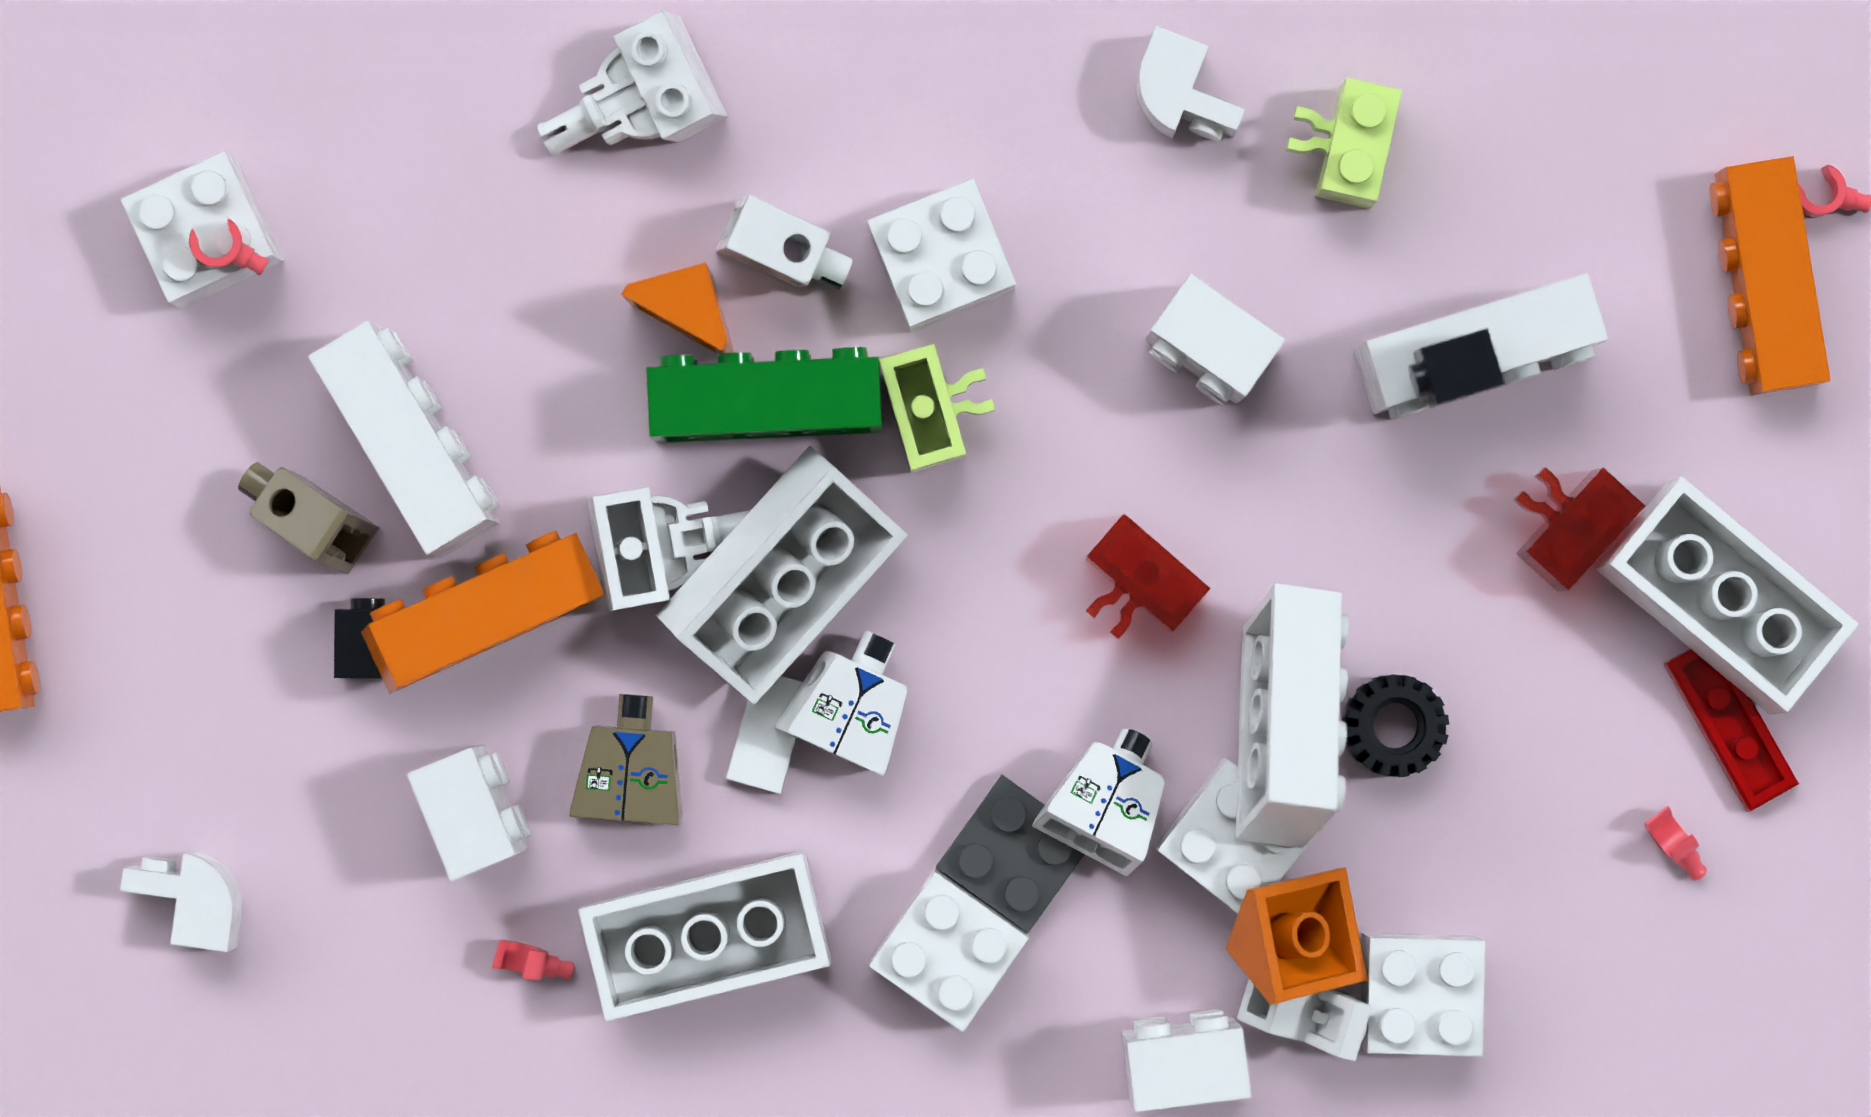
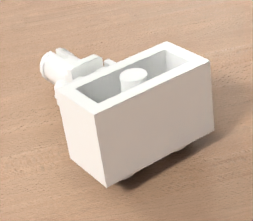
M662 10L614 35L613 37L618 47L605 58L597 76L579 85L582 94L588 96L582 98L583 100L580 101L579 105L546 122L539 123L537 128L541 137L547 136L550 138L544 141V144L551 155L555 157L563 150L597 133H604L602 136L609 145H613L628 136L637 139L661 137L664 140L681 142L727 118L728 115L680 15Z
M649 487L589 498L587 503L607 611L670 600L669 592L681 588L707 559L695 560L694 556L713 552L751 510L689 521L687 516L709 512L707 502L684 504L672 497L651 495Z

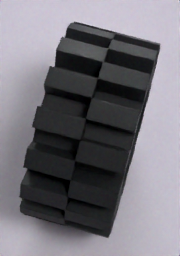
M1391 674L1372 678L1370 682L1362 684L1356 689L1357 692L1353 698H1349L1345 706L1347 707L1345 717L1342 716V722H1345L1347 728L1346 746H1349L1352 752L1351 755L1357 762L1364 765L1366 769L1388 777H1407L1410 774L1420 773L1427 769V765L1432 761H1436L1441 755L1439 751L1443 744L1446 745L1448 739L1446 725H1449V718L1444 713L1442 706L1445 704L1441 697L1436 696L1432 691L1433 688L1427 683L1407 675ZM1391 703H1400L1407 706L1415 715L1417 729L1413 739L1405 746L1399 748H1390L1383 745L1377 739L1374 732L1376 714L1381 708Z

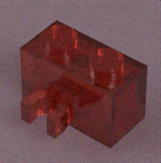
M1546 467L1541 468L1535 477L1547 487V496L1558 506L1556 510L1552 509L1545 501H1533L1525 491L1519 492L1513 499L1525 511L1539 514L1545 520L1516 554L1557 592L1569 591L1645 507L1637 497L1604 467L1591 470L1569 496L1563 493L1557 477Z
M1125 513L1116 520L1084 557L1085 560L1114 584L1112 592L1095 599L1085 610L1086 613L1095 618L1105 605H1114L1123 594L1129 597L1127 603L1119 611L1120 620L1118 624L1109 632L1116 639H1119L1128 629L1132 613L1137 607H1141L1168 632H1173L1211 589Z

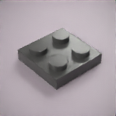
M1001 774L936 867L1029 933L1085 854L1032 827L1035 818L1045 804Z

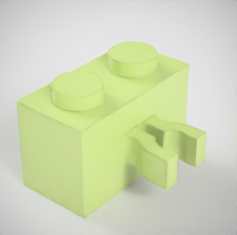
M1346 77L1339 87L1332 120L1323 119L1316 111L1300 106L1295 108L1292 120L1306 122L1310 124L1313 131L1329 135L1328 139L1313 136L1307 141L1290 137L1285 150L1296 154H1307L1313 151L1324 153L1315 197L1370 209L1378 201L1401 99V89Z
M935 344L879 359L911 473L965 458L966 450L956 420L957 415L961 413L983 415L994 412L995 406L993 399L977 404L969 399L952 403L951 398L966 393L967 388L972 383L985 381L984 369L981 368L968 372L957 383L947 384Z

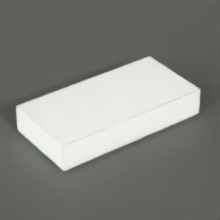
M780 676L755 705L749 700L747 701L726 779L781 794L797 737L775 728V725L802 685V681Z

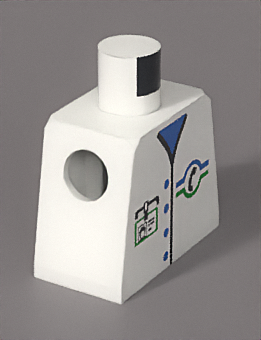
M750 194L737 200L715 250L722 255L797 287L808 286L811 278L840 290L853 262L852 258L825 247L830 232ZM787 238L797 242L800 246L801 252L796 262L787 258L784 254L783 246Z
M865 630L852 660L836 653L825 651L778 719L775 728L884 776L907 695L906 685L882 675L896 644Z
M1122 729L1113 749L1103 743L1093 742L1079 757L1035 818L1032 827L1128 876L1143 863L1147 855L1165 784V779L1161 774L1143 765L1152 746L1151 740L1138 731Z

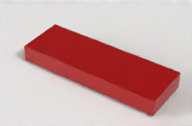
M1690 648L1663 663L1747 812H1751L1799 785L1756 706L1745 693Z

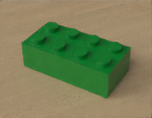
M866 347L832 349V359L811 360L809 350L775 351V361L754 362L752 353L748 352L717 354V364L698 365V360H694L693 355H670L659 357L660 367H646L649 437L657 443L883 433L879 358L868 357Z

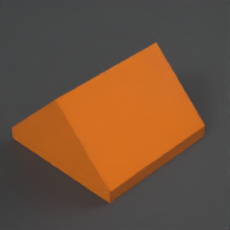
M706 262L629 283L625 286L621 295L631 306L716 354L733 353L734 349L714 277Z
M1346 867L1247 889L1225 949L1269 1004H1277L1368 980Z

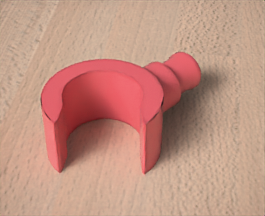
M1831 165L1821 168L1823 176L1830 184L1832 191L1827 205L1818 206L1811 203L1799 185L1803 215L1807 217H1822L1838 208L1848 211L1855 209L1863 213H1868L1871 208V195L1861 194L1857 192V189L1847 187L1843 175Z
M227 218V222L233 237V245L231 250L220 258L206 256L199 247V240L194 229H191L189 235L191 252L205 266L222 268L233 263L242 269L246 267L261 275L268 264V258L255 253L254 248L242 243L239 228L229 218Z
M1666 806L1644 823L1646 830L1659 848L1673 863L1678 864L1682 870H1686L1691 880H1699L1705 876L1707 869L1700 862V855L1696 851L1699 847L1693 834L1688 836L1674 819L1670 807Z
M499 939L492 968L523 973L522 978L531 980H542V977L551 979L560 977L570 980L574 972V963L559 960V957L549 955L548 951L532 945Z

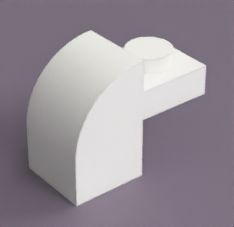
M1155 26L1139 68L1136 86L1138 101L1147 120L1159 132L1170 138H1173L1180 118L1191 122L1189 126L1190 131L1207 139L1220 141L1222 135L1233 138L1245 109L1192 89L1209 46Z
M194 850L183 853L181 871H175V860L156 857H142L140 866L133 865L123 868L120 891L176 899L171 945L229 952L238 947L243 910L242 895L236 878L221 861L209 854Z
M1249 979L1237 1019L1266 1033L1302 1041L1336 1057L1356 1061L1361 1041L1366 1034L1367 1022L1372 1006L1355 999V995L1336 988L1277 1004H1269Z

